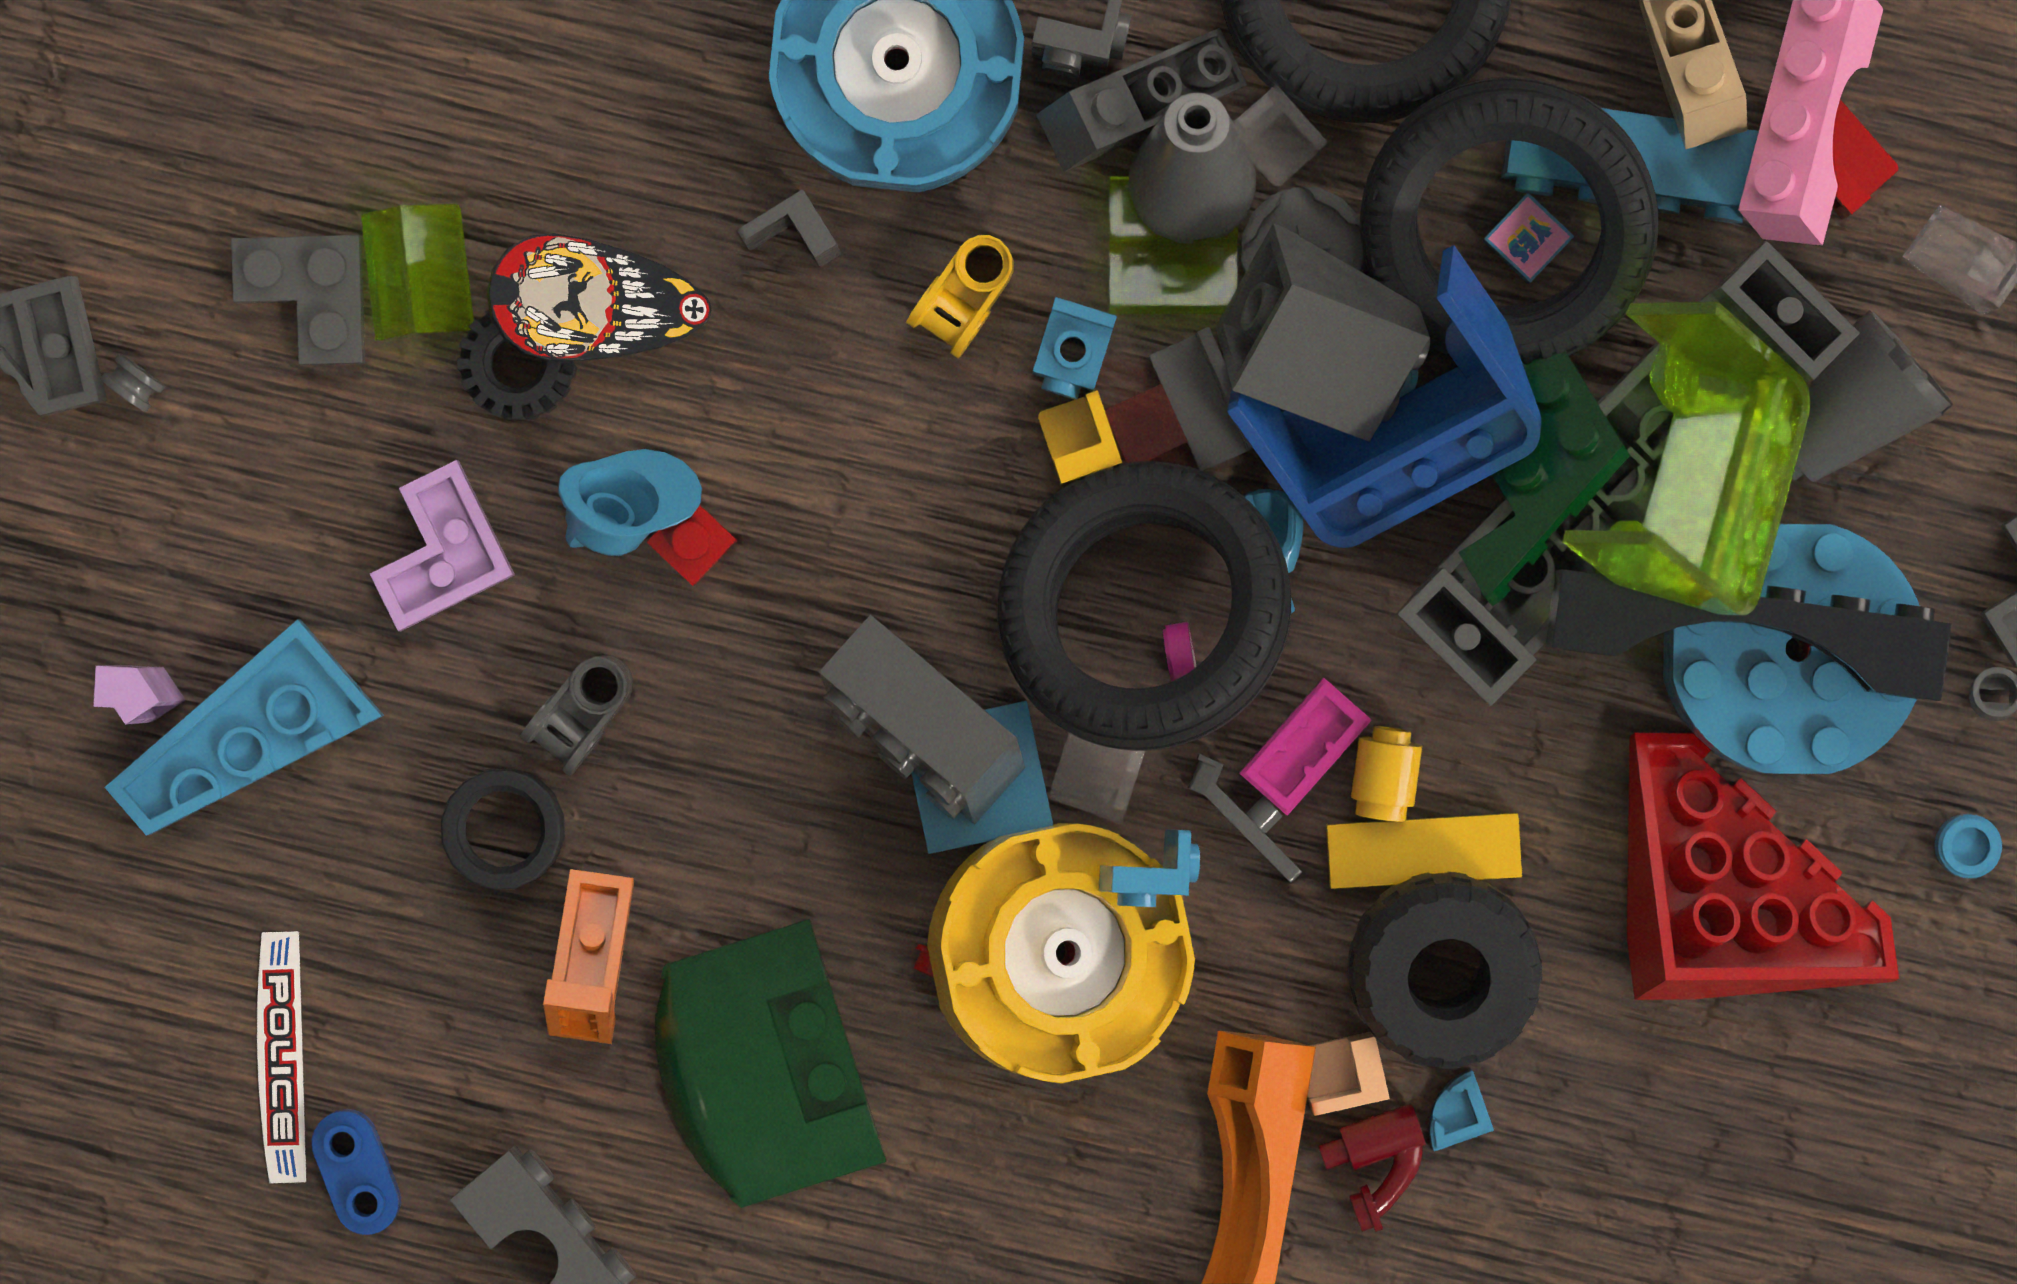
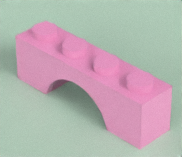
M1793 0L1738 209L1762 239L1823 246L1838 188L1833 165V131L1836 112L1842 92L1850 76L1859 68L1869 67L1883 8L1877 0Z

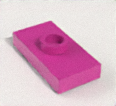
M1322 678L1241 769L1239 774L1288 816L1372 720L1331 683Z

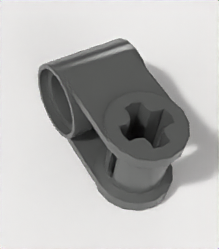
M599 655L583 661L575 668L557 693L552 694L521 733L520 738L526 743L534 740L563 763L562 771L570 777L592 752L605 734L604 730L628 701L633 691V677L629 667L622 660L611 655ZM594 667H604L616 676L618 683L617 693L609 702H599L593 699L587 692L586 677Z

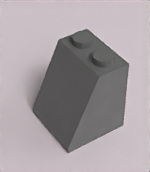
M1275 223L1272 224L1215 327L1233 391L1369 442L1381 421L1387 422L1393 416L1399 403L1400 388L1411 369L1417 370L1423 364L1430 347V336L1420 307L1289 229Z

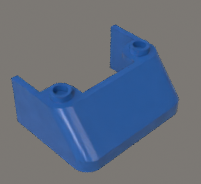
M1455 245L1443 250L1436 298L1451 318L1446 330L1445 343L1448 353L1458 367L1400 397L1393 416L1387 422L1381 421L1370 442L1231 389L1227 408L1228 414L1317 537L1328 545L1338 548L1357 546L1525 458L1538 445L1541 432V414L1510 327Z

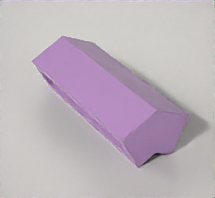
M133 665L96 666L93 707L114 708L125 725L154 722L185 701V698L164 667Z

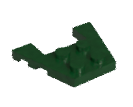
M1555 352L1551 354L1552 357L1546 359L1540 357L1533 359V363H1523L1541 414L1540 439L1534 451L1528 456L1492 474L1513 509L1515 517L1458 552L1484 597L1492 606L1499 603L1511 589L1507 584L1527 562L1533 565L1548 549L1545 541L1569 514L1576 517L1630 456L1566 352L1560 354Z

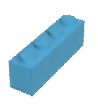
M1601 108L1625 130L1639 150L1653 182L1658 213L1679 214L1680 205L1682 204L1706 208L1704 218L1709 220L1743 223V215L1738 209L1759 131L1747 129L1745 132L1685 150L1675 119ZM1506 140L1501 178L1516 180V191L1551 196L1553 195L1554 186L1579 189L1578 200L1597 204L1583 176L1563 157L1536 144Z

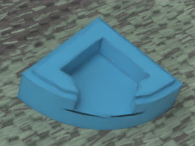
M1468 1069L1450 1080L1440 1091L1433 1104L1429 1118V1139L1434 1152L1494 1131L1472 1069Z

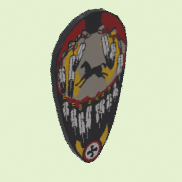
M556 233L532 235L506 249L492 268L487 289L490 317L502 338L521 354L543 361H591L628 356L659 349L687 337L702 327L709 320L712 311L708 298L689 280L668 267L635 253L594 240Z

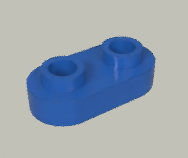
M342 1109L329 1114L318 1123L314 1130L312 1151L340 1222L352 1232L362 1235L378 1233L387 1228L397 1217L401 1207V1193L376 1127L366 1115L356 1110ZM346 1132L352 1136L355 1146L351 1154L343 1155L334 1149L332 1141L336 1133ZM370 1192L376 1197L378 1205L374 1213L364 1214L357 1209L355 1199L358 1193Z

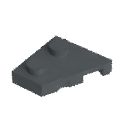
M66 276L0 294V368L4 373L10 374L19 383L21 394L39 416H49L107 401L104 385L100 380L102 376L78 276Z

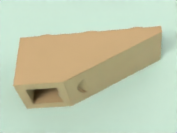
M1638 0L1665 94L1685 150L1747 131L1746 93L1712 0Z

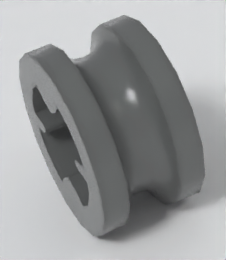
M119 353L114 359L117 363L116 370L112 373L105 372L100 380L128 402L147 412L151 407L149 404L150 395L154 392L161 393L166 386L135 362Z

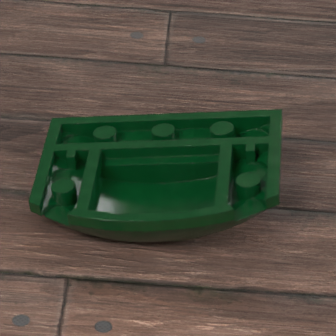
M810 919L664 965L660 980L665 979L660 993L657 1013H655V1043L659 1073L665 1096L674 1121L695 1160L711 1179L733 1195L730 1199L740 1208L887 1162Z

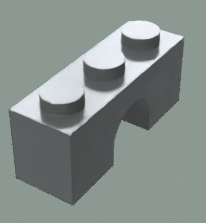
M514 1145L450 1199L452 1204L490 1249L511 1233L520 1230H532L546 1236L554 1245L558 1255L557 1273L547 1284H631L630 1282L636 1278V1274L631 1266L616 1249L612 1247L605 1253L589 1234L596 1227L583 1208L572 1198L564 1204L548 1185L555 1177L544 1161L531 1149L523 1155L518 1147Z

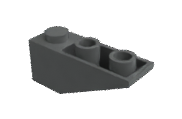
M1218 28L1069 91L1036 114L1065 172L1149 134L1171 103L1182 95L1204 93L1219 100L1247 86V82L1221 29Z

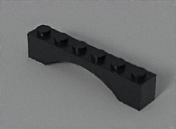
M1574 559L1572 571L1562 569L1557 570L1555 573L1546 648L1603 656H1618L1645 639L1677 627L1706 622L1747 623L1780 631L1813 646L1841 666L1865 692L1927 701H1941L1952 623L1934 621V608L1896 604L1894 615L1869 612L1871 600L1842 595H1831L1830 606L1805 603L1806 591L1777 586H1767L1765 598L1740 594L1742 584L1740 581L1703 577L1701 588L1676 585L1677 573L1647 568H1638L1637 580L1611 576L1613 564Z

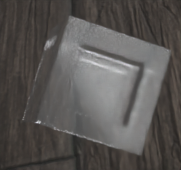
M1277 84L1233 122L1252 159L1253 165L1275 188L1283 185L1318 154L1327 143L1324 137Z

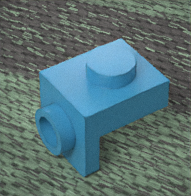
M1165 830L1163 868L1100 865L1099 891L1118 893L1117 905L1156 907L1157 894L1189 896V882L1195 883L1197 881L1200 870V850L1198 844L1191 843V831Z

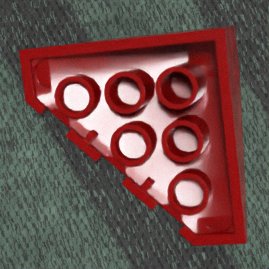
M1634 733L1629 737L1627 944L1634 1000H1693L1889 983L1899 979L1891 917L1873 900L1862 908L1835 882L1843 873L1807 839L1797 847L1769 821L1777 812L1742 778L1735 781L1731 786L1703 759L1711 750L1693 733Z

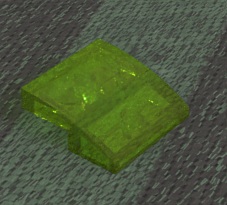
M1110 176L1109 314H1223L1237 289L1238 226L1227 236L1214 240V237L1193 240V244L1174 242L1155 234L1138 218L1129 191V176Z

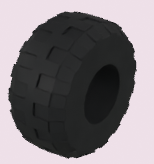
M1449 871L1436 874L1428 872L1412 876L1411 879L1396 886L1393 885L1380 894L1377 901L1368 910L1366 909L1357 923V930L1353 941L1350 942L1348 953V981L1352 999L1362 1021L1374 1037L1389 1051L1392 1050L1401 1055L1406 1061L1420 1066L1428 1065L1440 1067L1441 1069L1460 1068V1066L1476 1062L1481 1063L1495 1056L1494 1054L1508 1044L1511 1045L1523 1032L1522 1029L1530 1016L1534 1014L1539 1001L1538 994L1542 980V961L1537 940L1529 922L1519 908L1499 889L1484 880L1480 881L1463 873ZM1456 939L1468 942L1479 950L1481 964L1477 978L1465 992L1458 996L1436 1001L1421 997L1409 988L1407 977L1411 963L1421 949L1439 940Z

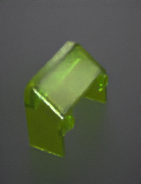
M1719 302L1630 303L1627 316L1660 343L1657 357L1651 366L1650 382L1660 402L1674 413L1643 524L1638 521H1618L1609 531L1565 530L1562 543L1618 586L1719 615H1747L1754 610L1761 595L1810 412V395L1807 384L1795 369Z

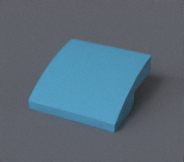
M1027 700L984 709L1017 737L1025 768L975 825L961 813L953 820L939 810L926 797L925 793L928 789L921 783L920 778L912 772L928 854L992 841L1003 835L1053 826Z

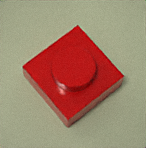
M700 505L690 518L677 525L658 530L647 543L692 586H695L738 540Z

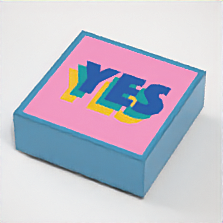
M1527 193L1482 241L1529 284L1568 244L1574 235L1534 197Z

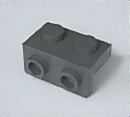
M1108 0L1102 31L1038 16L1032 40V57L1042 59L1043 70L1059 75L1079 77L1081 68L1106 73L1109 58L1122 60L1132 15L1120 12L1122 0Z

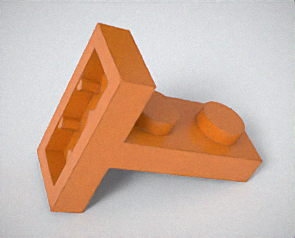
M570 869L552 980L547 979L543 1002L548 1034L550 1036L612 1044L616 1021L614 1005L634 889L633 878Z

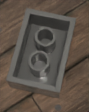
M871 614L819 671L827 691L823 699L832 708L830 715L854 737L859 738L864 731L870 735L872 741L881 749L877 753L878 756L898 775L906 779L912 772L920 778L921 783L928 789L925 793L926 797L953 820L961 813L975 825L1025 768L1017 737Z

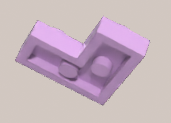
M458 460L399 488L427 546L370 573L398 631L407 629L515 575Z

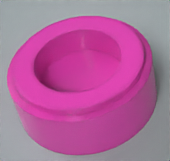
M1188 622L1166 625V629H1163L1165 652L1171 681L1184 676L1197 667Z

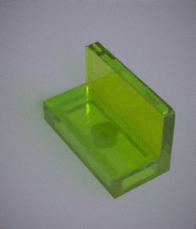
M458 204L399 205L361 214L375 341L398 340L430 333L469 331V325L474 321L460 206Z

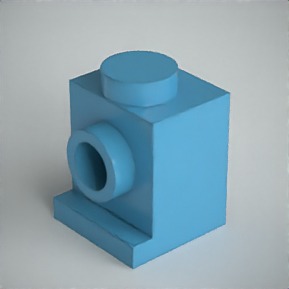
M1055 297L1032 372L1034 375L1044 377L1041 389L1078 400L1081 389L1093 392L1117 316ZM1069 338H1076L1085 346V355L1077 362L1066 361L1060 353L1062 343Z

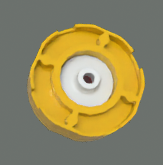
M1059 823L1053 826L999 836L973 852L957 868L940 894L931 919L927 943L939 1006L949 1025L970 1049L997 1067L1022 1076L1055 1083H1065L1124 1070L1141 1060L1161 1042L1159 1038L1171 1023L1179 1005L1185 1004L1193 978L1195 957L1182 895L1157 894L1156 907L1119 906L1117 905L1118 893L1099 891L1100 865L1163 868L1155 858H1150L1137 846L1120 837L1119 834L1091 825ZM1062 942L1065 946V956L1059 962L1056 957V950Z

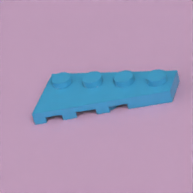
M297 619L104 788L146 836L151 835L384 715L303 621Z

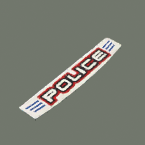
M298 931L262 932L257 999V1060L261 1122L269 1183L306 1182Z

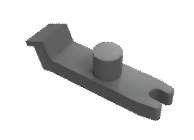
M1198 753L1196 759L1199 762L1187 788L1203 794L1292 883L1302 871L1266 835L1283 815L1264 796L1244 813L1216 785L1224 764Z

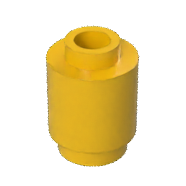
M1373 726L1372 737H1359L1351 798L1357 800L1356 815L1385 821H1406L1407 808L1413 807L1415 804L1422 745L1410 742L1411 731L1394 727Z

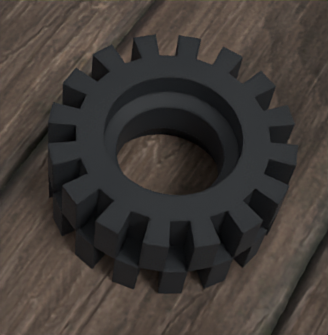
M489 310L485 311V316L479 320L475 319L469 325L470 331L466 338L462 337L459 345L461 355L460 359L457 358V369L461 372V383L464 390L473 398L472 401L480 408L506 420H532L539 418L538 416L545 412L550 413L558 407L556 404L563 397L566 398L571 390L569 386L572 377L575 378L577 368L574 365V361L542 360L539 375L530 384L518 388L504 385L494 373L493 356L497 348L505 340L493 323Z

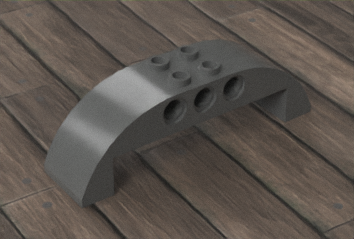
M1765 241L1691 308L1597 401L1630 456L1576 517L1569 514L1545 541L1548 549L1533 565L1527 562L1507 584L1511 589L1499 603L1492 606L1484 597L1458 553L1515 517L1513 509L1505 496H1503L1432 571L1401 607L1397 615L1489 706H1492L1537 660L1533 655L1546 643L1556 571L1562 569L1572 571L1574 559L1613 564L1612 576L1802 383L1814 380L1860 332L1770 243Z

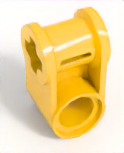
M977 235L965 241L942 274L938 275L925 291L909 315L906 323L913 328L921 325L950 345V354L959 359L991 313L989 310L1012 277L1014 260L1008 247L1000 239L990 235ZM980 247L996 249L1003 260V268L1000 275L988 283H979L973 280L967 271L969 255ZM939 307L960 321L961 326L956 327L936 312V308Z

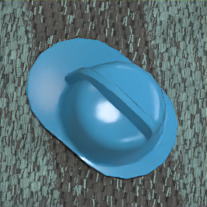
M649 449L626 451L596 461L569 467L560 477L558 494L566 508V542L572 548L585 546L594 552L607 556H621L634 551L650 533L677 525L694 514L700 506L702 487L696 473L684 461L666 452Z

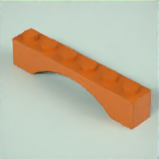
M1218 1031L1207 1095L1217 1120L1222 1147L1223 1196L1217 1236L1211 1260L1201 1284H1275L1316 1050L1314 1046L1267 1035Z

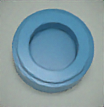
M1960 814L1951 817L1942 824L1936 834L1934 848L1939 863L1946 871L1963 878H1978L1989 873L1997 865L2002 853V840L1997 828L1989 820L1978 815Z

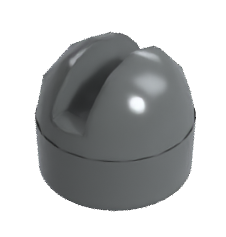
M1992 667L1981 672L1972 682L1969 690V700L1972 709L1981 718L1989 721H2001L2013 715L2017 710V675L2002 667ZM1979 694L2009 695V703L1982 702Z

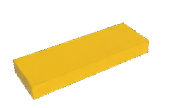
M1518 813L1406 819L1404 822L1373 821L1326 824L1329 884L1331 889L1398 885L1411 879L1412 876L1428 872L1430 874L1447 873V871L1463 873L1477 880L1522 877Z

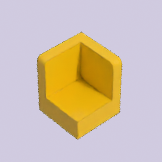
M1098 390L1085 394V397L1078 400H1073L1039 413L1038 420L1061 485L1073 482L1088 474L1122 464Z

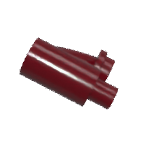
M1412 1103L1339 1128L1341 1138L1318 1145L1326 1170L1350 1162L1353 1170L1393 1157L1394 1162L1389 1173L1374 1193H1370L1366 1184L1359 1187L1361 1192L1349 1196L1362 1232L1374 1228L1375 1232L1383 1230L1380 1218L1391 1209L1406 1191L1419 1170L1423 1156V1146L1426 1145Z

